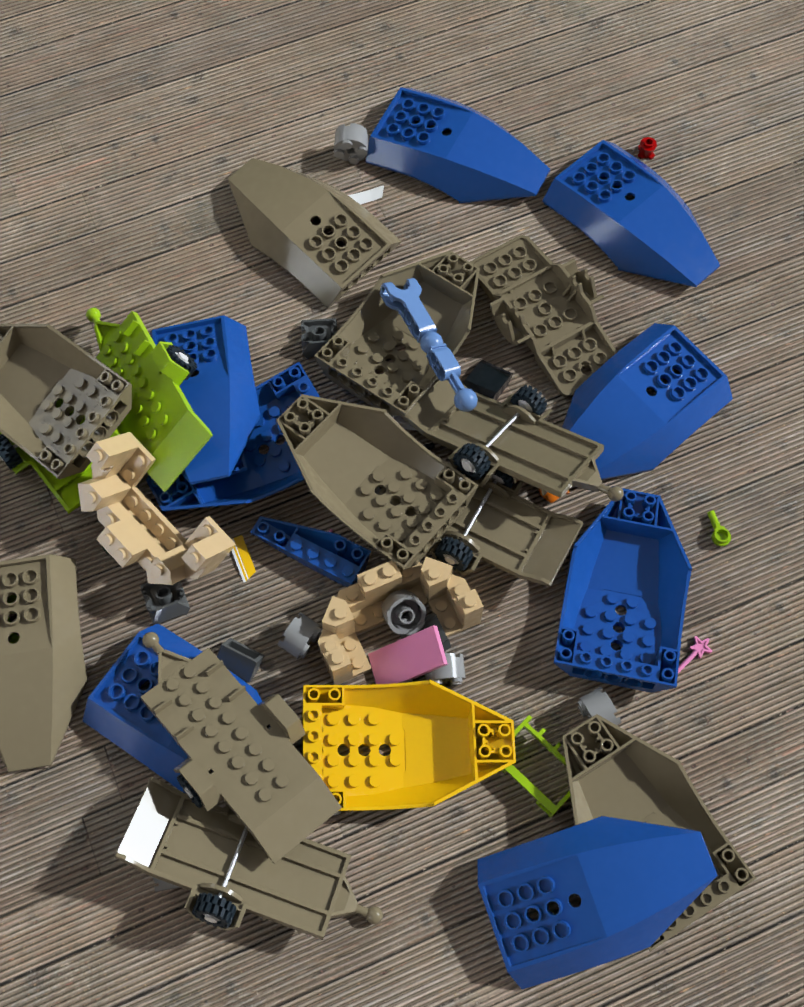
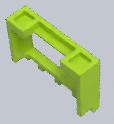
M530 715L527 716L514 730L515 738L523 729H526L566 766L565 757L557 751L561 744L558 742L553 747L542 737L546 730L542 728L537 732L528 724L532 717ZM513 765L501 770L504 774L508 772L537 800L536 804L549 817H552L570 797L569 790L560 802L555 805Z

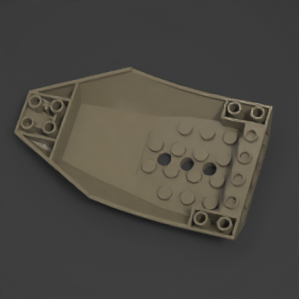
M252 158L228 178L251 246L267 255L289 272L327 309L402 242L368 210L347 194L325 182L285 167ZM313 217H318L321 223L313 225L310 220ZM331 229L333 234L326 235L324 230ZM344 241L346 246L339 247L336 243Z
M448 251L380 275V278L357 310L314 355L315 360L329 380L375 408L385 409L391 416H405L438 377L426 357L427 354L421 349L420 343L413 337L399 312L389 308L384 303L380 294L381 285L386 282H392L397 288L403 290L406 280L415 278L422 288L419 298L433 320L437 333L441 335L443 344L446 343L447 347L455 355L471 331L480 268L454 252ZM400 344L405 346L406 349L404 351H397L395 346ZM392 359L394 362L388 363L385 360ZM376 370H381V371H383L384 373H383V374H377V373H375V371H376Z
M0 324V432L58 479L85 471L91 463L86 455L95 442L110 438L132 409V384L49 324ZM59 399H63L62 406L56 408V402Z
M302 394L276 420L311 493L356 535L404 570L417 565L466 510L478 488V484L448 465L418 442L385 409ZM383 486L386 492L383 495H378L375 493V488ZM393 499H398L401 503L394 506L390 502ZM408 510H413L416 512V514L410 517L407 516L405 512Z
M47 554L0 562V758L9 772L52 765L88 681L79 619L76 560L73 558ZM9 596H17L13 603H7ZM11 614H17V619L14 622L10 623L7 621ZM18 633L20 636L18 642L14 644L9 643L8 637L10 634Z
M598 714L562 736L575 825L601 816L696 830L702 833L718 876L665 932L648 947L650 952L757 879L702 801L684 770L682 762Z

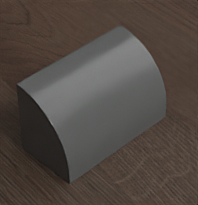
M229 638L221 644L217 658L220 661L223 660L224 666L232 673L250 682L257 673L265 655Z

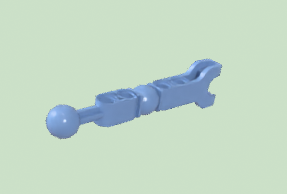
M415 278L407 279L403 290L397 288L392 282L383 283L380 294L384 303L389 308L399 312L411 334L417 339L421 349L427 354L426 357L438 379L440 381L448 380L456 393L454 396L456 408L463 412L473 410L477 406V395L472 389L465 388L460 381V365L446 343L443 344L441 335L437 333L433 320L419 298L422 288Z

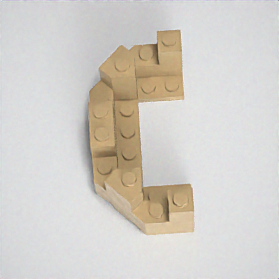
M131 432L97 441L87 453L86 457L92 462L93 479L78 483L81 511L94 512L97 510V518L105 528L96 540L122 568L138 562L147 572L149 584L173 585L185 578L198 579L214 571L236 545L210 516L205 517L188 540H186L136 487L156 459Z
M425 557L423 563L419 562L417 565L405 570L397 566L393 561H389L358 574L356 584L339 590L337 597L332 596L322 619L323 630L318 639V647L334 685H339L372 670L357 634L386 622L382 615L381 605L391 593L401 589L414 593L424 606L429 605L432 613L437 615L446 636L450 637L480 624L484 606L476 590H470L464 578L452 574L453 566L429 557Z

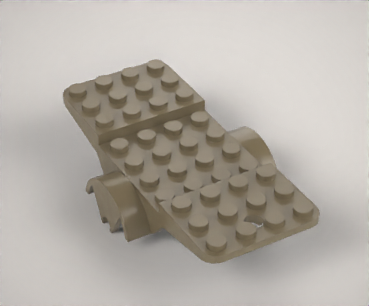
M520 235L470 262L480 268L478 283L492 301L490 303V310L502 335L512 345L517 346L523 342L527 344L535 355L534 360L561 396H573L575 390L617 353V350L599 324L594 306L592 305L603 299L604 296H597L594 277H589L588 269L578 271L575 259L563 265L553 263L528 236ZM583 367H588L591 369V373L589 375H585L582 373L581 369Z

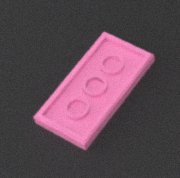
M435 625L368 654L376 684L405 683L448 665L438 627Z

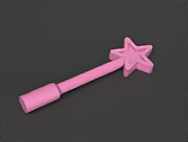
M697 636L693 638L695 645L689 648L693 652L679 665L678 673L696 655L700 659L703 653L711 654L712 650L707 646L709 638L703 641Z

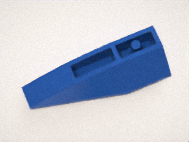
M262 516L259 517L250 532L290 558L344 587L357 583V575L365 571L371 554L370 550L339 534Z

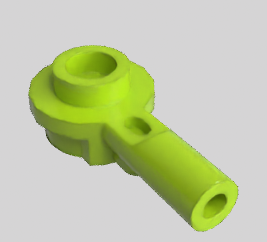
M709 511L707 515L714 529L711 539L715 545L724 547L730 543L731 534L724 526L720 525L715 511Z

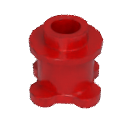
M645 137L640 141L638 146V157L640 159H654L655 154L653 151L657 147L655 139Z

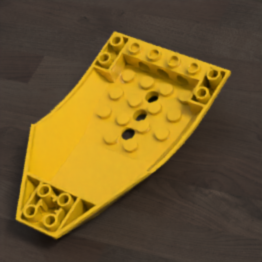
M430 679L426 681L374 685H303L302 726L305 735L302 737V756L322 778L342 808L339 811L433 807L516 763L514 720ZM385 744L390 747L391 752L388 756H382L379 753L381 745ZM340 746H346L349 749L347 756L339 755L338 748ZM360 746H367L370 751L369 755H360L358 748Z

